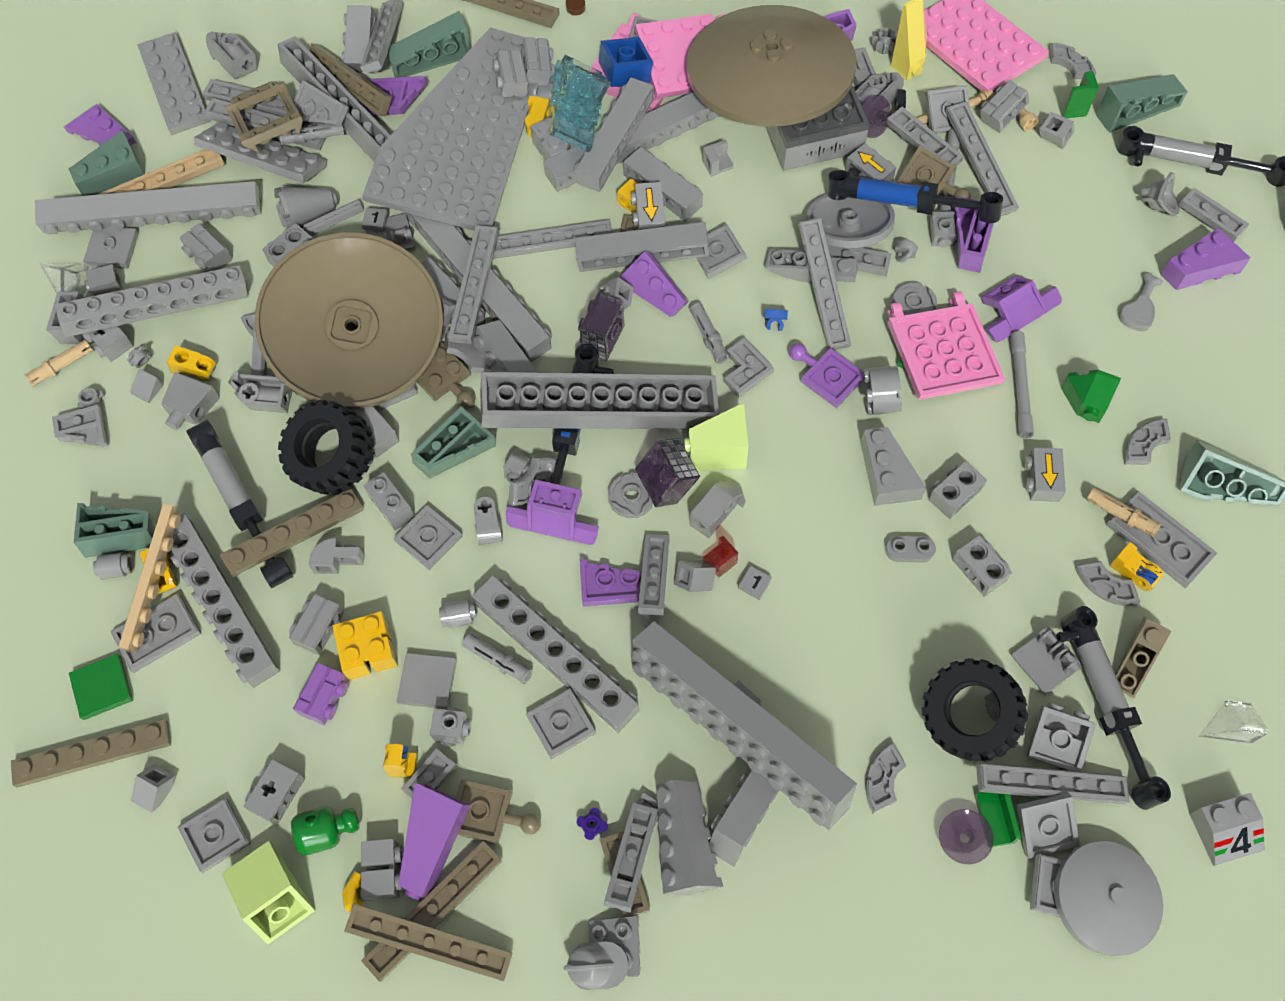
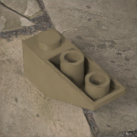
M1143 617L1115 673L1123 693L1132 698H1135L1171 633V630L1146 617Z

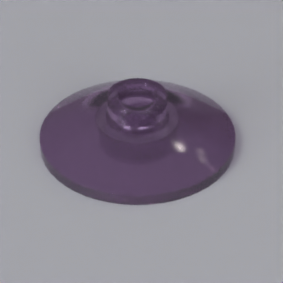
M875 94L867 97L861 104L869 122L867 133L869 138H876L882 135L888 127L886 124L887 118L891 116L888 100L882 95Z
M967 809L956 810L944 818L939 828V841L942 849L952 860L958 863H978L985 859L992 850L994 837L991 826L977 812ZM961 834L968 836V843H963L960 840Z

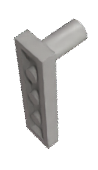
M645 534L638 614L644 615L645 628L652 622H656L659 625V615L663 616L670 537L666 535Z

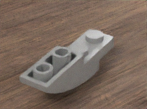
M770 249L766 270L793 280L812 283L805 251ZM831 258L836 281L855 282L859 265L858 259Z

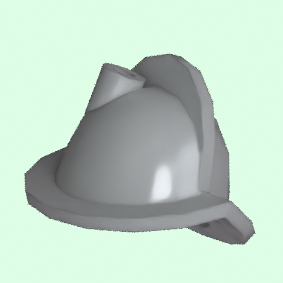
M1170 172L1166 179L1157 181L1149 187H1143V197H1140V201L1148 202L1149 206L1156 211H1166L1170 215L1176 216L1179 212V204L1173 192L1175 173Z

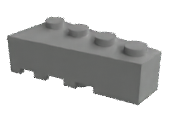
M673 779L658 784L656 796L658 801L663 894L692 895L723 887L722 879L717 877L714 867L718 865L716 854L710 851L708 842L711 839L710 830L704 826L703 822L705 810L698 782Z

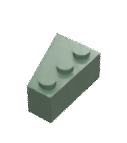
M123 130L69 168L73 181L82 196L100 194L144 175L136 154Z
M461 406L411 453L412 463L430 479L495 447V436L486 428H481V423Z
M77 503L73 543L85 558L149 548L157 523L150 512L146 510L128 508L115 510L107 509L106 506L102 505L89 507L84 503Z

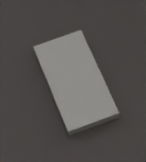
M1138 490L1125 505L1135 510L1139 509L1142 511V514L1161 523L1156 535L1151 537L1136 527L1131 528L1127 526V522L1116 516H1113L1106 524L1126 542L1134 544L1141 554L1184 588L1196 578L1217 554L1216 551Z

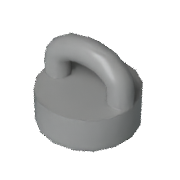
M899 240L895 248L897 253L896 260L898 262H905L909 258H914L918 246L909 240Z

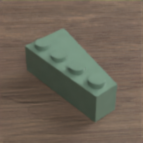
M460 11L389 46L387 56L394 77H407L460 61L471 49L467 27Z

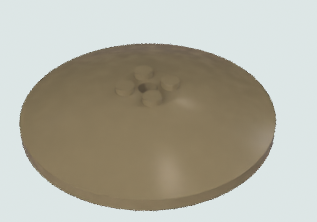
M760 5L730 12L707 25L696 36L690 46L687 57V75L695 95L715 113L748 125L786 126L814 119L839 104L847 95L854 82L857 61L854 47L848 36L839 26L824 16L793 6Z
M343 232L309 240L290 251L275 265L265 279L257 299L255 331L259 348L269 368L295 394L314 403L319 400L334 401L348 409H360L390 401L406 392L421 379L429 369L439 349L443 331V312L440 296L433 279L425 267L411 253L392 241L378 236ZM349 322H356L358 328L354 331H349L346 329V325Z

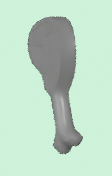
M1152 273L1144 274L1145 286L1141 295L1135 302L1125 305L1119 314V319L1125 326L1137 331L1148 330L1155 318V306L1150 299L1153 288L1156 285H1161L1163 281L1161 278L1154 277Z

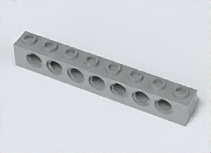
M237 265L54 305L64 336L70 337L247 298L248 295L241 267Z
M184 512L180 514V524L178 528H175L172 536L173 547L171 551L173 554L170 555V558L177 568L181 567L184 571L180 575L188 587L192 585L194 592L191 594L198 605L203 604L205 611L202 614L209 624L213 623L216 630L213 633L221 644H226L228 649L224 652L232 664L236 662L239 669L236 670L238 677L243 683L248 682L255 688L279 673L280 670L193 522ZM187 541L184 546L180 547L183 542ZM198 559L194 565H191L194 560ZM205 578H209L206 583L201 584ZM220 596L217 602L212 603L214 598ZM231 615V618L227 622H223L225 617ZM243 634L242 638L239 641L234 642V639L238 635ZM254 654L252 660L245 662L248 655Z
M492 576L472 595L475 605L619 733L639 712L638 699L628 690L624 692L619 688V682L612 675L608 674L606 676L602 673L600 665L594 659L585 658L581 654L583 652L576 643L567 642L563 638L565 635L558 627H550L546 623L547 619L538 610L533 612L528 607L529 603L520 594L515 596L510 591L511 587L503 579L498 581ZM506 600L509 602L505 607L497 606L500 601ZM519 616L526 617L523 623L514 622ZM536 632L545 633L540 639L532 638ZM559 647L563 649L559 655L550 654L553 648ZM573 663L581 665L580 669L575 672L569 671L568 667ZM589 680L599 681V685L595 688L586 686ZM609 696L618 698V701L613 705H608L604 702Z

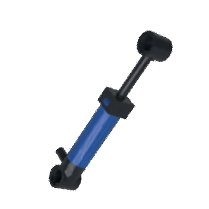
M854 168L851 174L844 170H834L828 175V197L833 200H844L848 197L917 208V213L932 215L935 205L940 204L978 210V218L985 223H996L1001 219L1003 196L997 192H986L981 195L980 201L940 196L938 195L939 184L923 182L922 186L859 177L860 170Z
M582 344L576 348L572 373L614 374L613 369L598 366L596 347L591 344ZM555 428L552 445L554 452H558L551 483L560 485L567 454L577 455L581 429Z

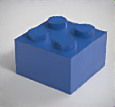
M640 37L601 41L599 64L611 87L626 85L630 78L650 83L653 60Z

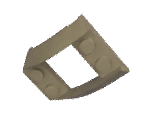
M270 81L233 97L230 100L231 104L225 106L243 146L258 152L257 144H267L271 141V138L278 135H288L292 129H295L299 136L303 119L291 99L284 82L277 84V81ZM278 95L287 115L249 131L240 110H250L255 107V104L261 101L264 103L274 99V96Z

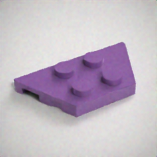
M425 76L367 79L392 97L387 115L403 114L428 83ZM359 101V103H360L372 116L377 115L375 112H373L371 109H369L368 107H366L364 104H362V103Z

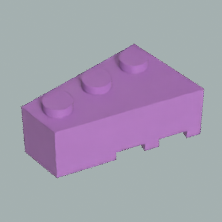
M953 207L957 233L955 244L958 268L981 273L994 223L982 222L978 218V210Z
M1217 228L1170 259L1161 276L1175 290L1202 284L1205 280L1213 278L1217 280L1231 273L1234 275L1239 274L1251 257L1223 231Z

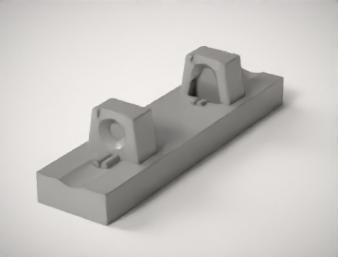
M899 108L887 118L886 124L896 131L904 142L911 143L917 149L920 145L954 166L963 161L964 156L905 108Z
M632 802L605 896L604 906L631 913L658 809ZM619 876L632 879V881L629 882L622 880L619 878Z

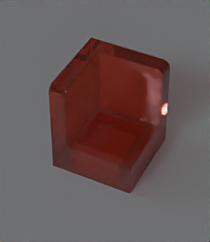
M721 536L718 546L703 557V561L716 567L715 574L719 578L737 564L739 552L724 536Z

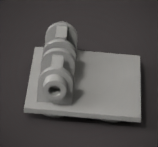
M406 213L388 217L384 232L366 230V234L392 241L405 250L415 248Z
M1050 627L1042 629L1036 637L1011 654L1013 659L1044 695L1083 667L1082 663L1068 647L1056 639V634Z
M638 916L589 921V943H616L622 947L627 955L629 965L626 976L638 977L640 975Z

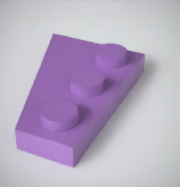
M95 104L64 126L67 133L80 135L82 139L97 142L99 146L122 130L131 146L136 143L134 137L98 104Z
M644 251L619 277L634 287L633 293L670 317L675 316L689 302L649 251Z
M580 559L583 607L639 602L642 572L631 569L620 570L611 568L607 564L601 563V565L588 563V560Z

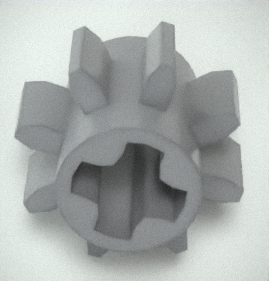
M890 28L877 30L876 35L872 39V45H876L875 51L880 54H887L890 51L894 52L897 38L894 37L895 31Z

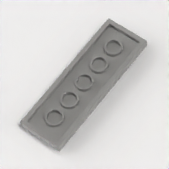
M176 32L137 44L170 134L174 135L209 123L210 119L205 118L204 103Z
M223 122L216 123L194 137V145L301 183H305L326 168V159L320 158L316 154L300 151L295 147L281 145L278 141H270L264 145L257 144L258 152L243 146L236 128L228 126Z

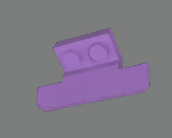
M1018 275L1013 276L982 296L983 304L997 308L1001 316L999 320L986 327L985 330L993 341L1000 342L1013 332L1020 330L1058 306L1062 301V297L1057 287L1051 286L1042 293H1039L1033 280Z
M535 480L527 510L509 506L506 509V522L510 527L588 545L595 543L599 529L598 526L576 522L582 490Z

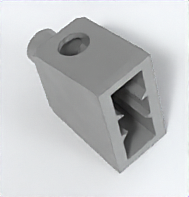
M175 372L162 400V406L169 414L165 424L175 430H178L183 421L194 425L198 424L220 397L213 386Z

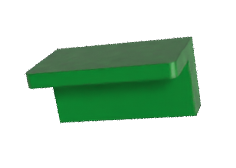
M1093 71L1085 72L1080 85L1072 88L1062 117L1076 118L1087 116L1099 88Z
M981 792L974 795L988 848L1015 844L1021 839L1010 794Z

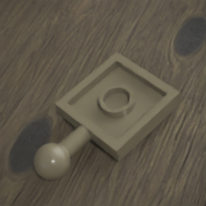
M920 145L897 180V183L922 186L923 182L939 184L938 195L944 191L953 198L956 196L971 199V194L967 189H957L948 184L957 167Z
M441 343L432 364L417 383L434 401L451 391L457 397L459 407L462 406L464 409H469L475 403L474 395L469 391H463L458 386L459 383L471 375L470 371L455 355L446 353V346Z
M463 779L460 781L456 798L471 806L458 833L459 836L499 845L504 823L519 826L524 833L531 835L539 831L541 820L534 813H527L524 816L507 813L512 797V791Z

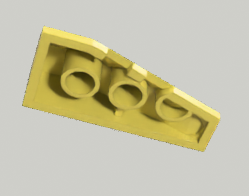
M910 0L903 5L891 67L906 81L914 76H918L924 68L927 28L923 0Z

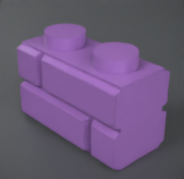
M317 663L293 710L302 717L325 725L327 720H331L337 710L335 705L339 697H343L346 694L349 686L347 683L348 679L343 673Z

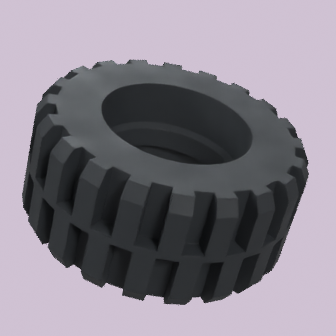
M326 400L308 403L305 405V409L299 408L295 411V416L287 420L286 424L288 425L285 430L282 429L280 434L282 441L278 443V450H281V454L278 456L280 463L284 464L282 466L284 473L289 475L290 480L320 494L328 495L331 493L335 495L340 494L342 489L347 491L353 488V483H359L363 479L361 476L363 472L367 473L370 466H368L369 460H373L374 455L371 452V448H374V439L370 438L372 431L367 426L365 419L337 402H328ZM336 429L339 436L338 449L328 463L317 467L314 458L317 442L326 432Z
M968 658L963 662L954 661L946 669L942 667L937 672L939 675L935 679L931 678L927 684L930 686L928 692H924L922 698L925 701V705L922 707V715L925 716L926 722L924 724L926 730L931 733V738L944 751L960 759L986 762L993 760V758L1004 756L1010 748H1014L1018 744L1017 741L1020 736H1023L1026 730L1024 728L1025 723L1028 721L1027 701L1019 684L1002 667L997 664L994 665L987 660L980 659L978 661ZM968 686L987 688L996 696L999 702L1000 716L998 722L987 733L981 735L966 734L960 731L952 721L950 715L951 703L956 694Z

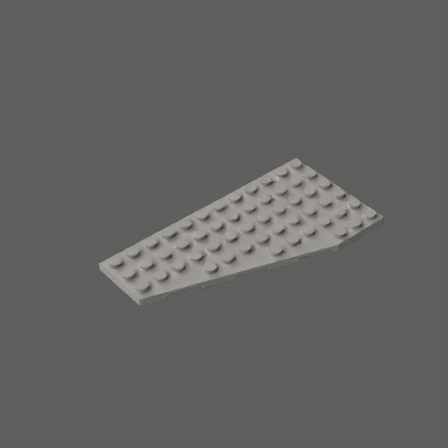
M494 28L487 30L381 145L364 189L362 201L473 231L476 225L493 227L525 125V118L529 112L528 99L529 96H532L534 84H528L527 95L516 97L513 95V97H503L501 89L496 87V75L498 74L493 72L492 62L493 59H496L498 50H508V52L510 50L521 51L525 37Z

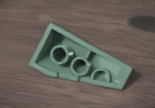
M1197 440L1184 461L1179 490L1202 500L1220 499L1225 502L1244 501L1250 504L1280 506L1285 498V481L1216 447Z

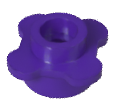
M592 808L587 815L579 816L577 819V826L583 829L584 837L587 840H593L595 836L608 829L607 822L602 820L600 811L597 808ZM590 822H594L595 825L590 826Z

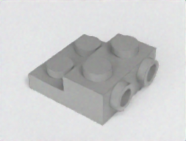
M1050 702L1048 707L1041 705L1027 756L1070 771L1081 772L1096 723L1089 721L1090 716L1081 712L1074 711V714L1070 715L1063 712L1064 707Z

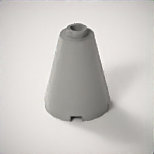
M282 187L274 189V197L279 198L278 205H276L282 226L286 227V229L294 223L299 226L333 211L334 205H337L336 195L334 192L331 193L329 189Z

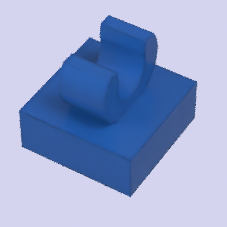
M765 309L764 319H769L766 324L767 330H770L771 323L776 321L779 323V331H782L784 327L782 320H787L788 310Z

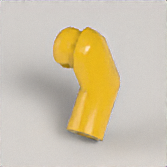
M355 871L342 890L343 905L347 912L352 910L354 903L364 906V902L358 899L357 893L361 886V875Z

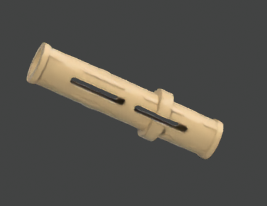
M83 339V341L51 360H44L41 362V366L24 374V376L34 387L50 376L53 378L56 376V372L86 354L93 352V349Z
M1093 488L1087 497L1088 502L1127 522V526L1131 528L1136 527L1151 537H1154L1160 529L1161 523L1142 514L1141 510H1135L1097 488Z

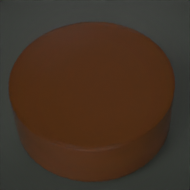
M566 0V10L569 14L580 15L585 11V0Z

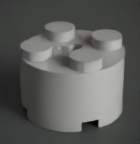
M887 366L864 369L865 395H867L868 415L901 412L902 398H900L901 386L898 367Z

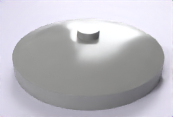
M826 194L816 199L809 206L806 221L821 218L827 245L840 248H861L882 241L892 232L895 213L892 206L888 203L848 197L844 200H833Z
M1110 841L1091 842L1071 851L1062 861L1057 871L1054 885L1057 911L1068 932L1081 945L1098 954L1121 956L1135 953L1153 940L1159 930L1163 916L1162 892L1150 866L1132 849Z

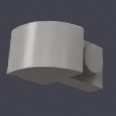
M330 538L322 541L313 549L309 558V566L315 574H339L340 565H364L365 556L360 547L351 544L342 547L337 538Z

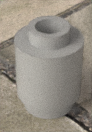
M123 552L100 555L93 562L94 574L98 575L101 580L127 576L128 573L133 572L132 557L130 554H124Z
M468 599L447 603L445 607L439 608L442 627L449 626V628L473 624V618H477L474 603L470 604Z

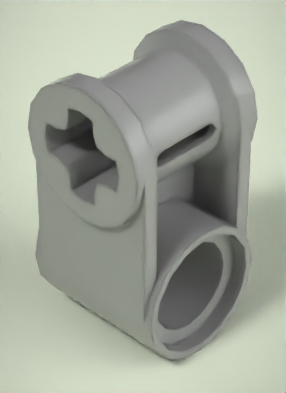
M489 497L478 498L474 503L478 545L502 542L500 522L494 501Z

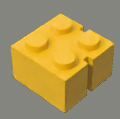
M382 611L332 625L341 669L348 680L371 674L369 667L365 663L366 661H369L375 672L398 666L391 643L392 639L388 622Z

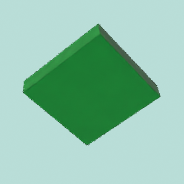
M118 654L69 672L79 717L82 720L89 719L133 701L122 658Z

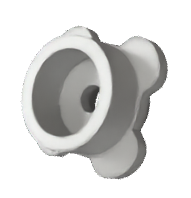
M145 346L136 347L129 353L127 361L130 362L131 366L139 368L148 362L150 355L145 350Z
M93 388L83 389L78 395L80 401L78 402V407L82 409L97 404L101 406L100 399L104 395L103 392L99 389L95 391Z

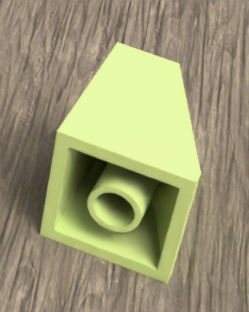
M744 404L731 408L689 429V438H684V450L688 457L684 458H690L692 463L689 464H693L696 471L746 468L749 446Z
M269 841L222 873L242 919L267 944H270L315 911L284 858Z

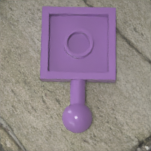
M795 343L789 349V355L793 360H802L811 367L802 377L801 383L835 408H838L865 379L862 370L831 348L818 361L807 353L806 347L801 343Z

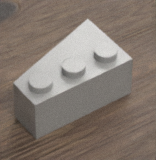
M347 5V13H344L346 32H343L342 38L345 50L341 54V60L356 72H363L360 66L377 20L372 6Z
M889 428L864 430L861 447L874 506L921 500L926 487Z

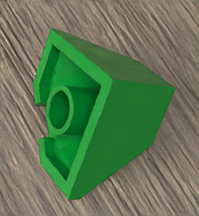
M1090 370L1087 375H1079L1077 372L1068 373L1061 389L1076 415L1083 417L1087 421L1100 423L1121 378L1101 370Z

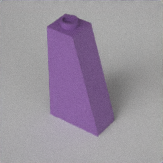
M416 783L414 786L398 883L399 887L406 890L405 894L417 900L420 897H426L434 889L471 806L424 783Z

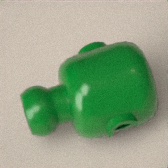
M323 806L299 813L291 820V832L295 847L299 854L305 856L332 849L339 844L341 833H355L360 829L357 814L353 808H347L341 814L335 815L330 806Z

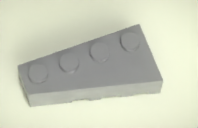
M753 771L749 775L747 773L743 774L737 784L740 790L736 795L731 793L724 805L727 808L723 816L718 814L711 825V828L714 830L709 843L711 853L716 854L717 857L735 867L743 848L749 843L757 828L756 825L760 824L770 806L769 804L773 802L779 792L769 784L764 776Z

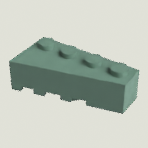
M1174 74L1108 86L1096 116L1110 133L1181 106L1188 91Z

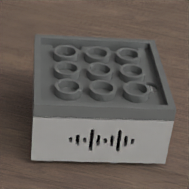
M852 85L847 95L839 104L823 115L793 125L767 127L783 171L851 155L866 143L869 122Z

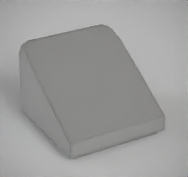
M139 369L130 393L150 403L163 385L157 377Z

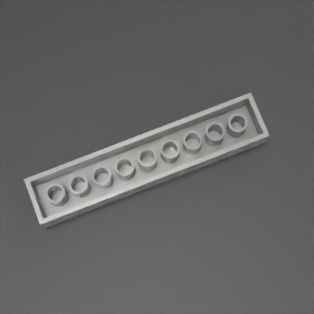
M481 372V428L690 429L720 414L715 375Z
M652 622L633 639V671L639 677H644L657 692H662L676 708H681L689 714L694 723L701 724L706 728L712 738L724 743L734 756L741 757L747 762L753 772L764 776L775 790L782 791L788 796L794 806L805 810L816 824L823 825L826 829L830 830L850 809L857 786L854 780L656 622Z

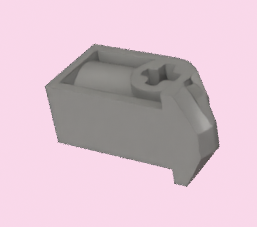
M213 31L207 33L206 44L213 60L216 59L234 79L257 70L255 53L239 36L232 33L223 35Z
M899 73L874 74L855 91L868 120L874 121L896 99L898 89H903L904 79Z
M234 372L230 377L228 383L236 390L234 394L249 409L288 413L291 390L277 377L246 375L239 372Z
M717 481L691 511L690 526L707 538H710L737 505L742 508L745 505L746 501L741 486L733 481Z

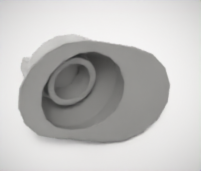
M592 942L578 945L570 955L564 970L568 971L570 979L581 989H609L618 986L624 981L628 973L629 963L626 953L616 943Z

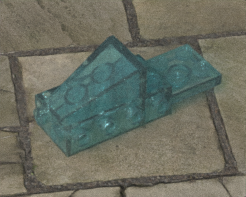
M564 55L561 61H557L553 71L555 74L552 80V97L549 103L551 105L549 118L552 119L550 135L590 152L593 147L594 128L601 118V114H599L602 106L601 101L611 81L605 78L601 71Z

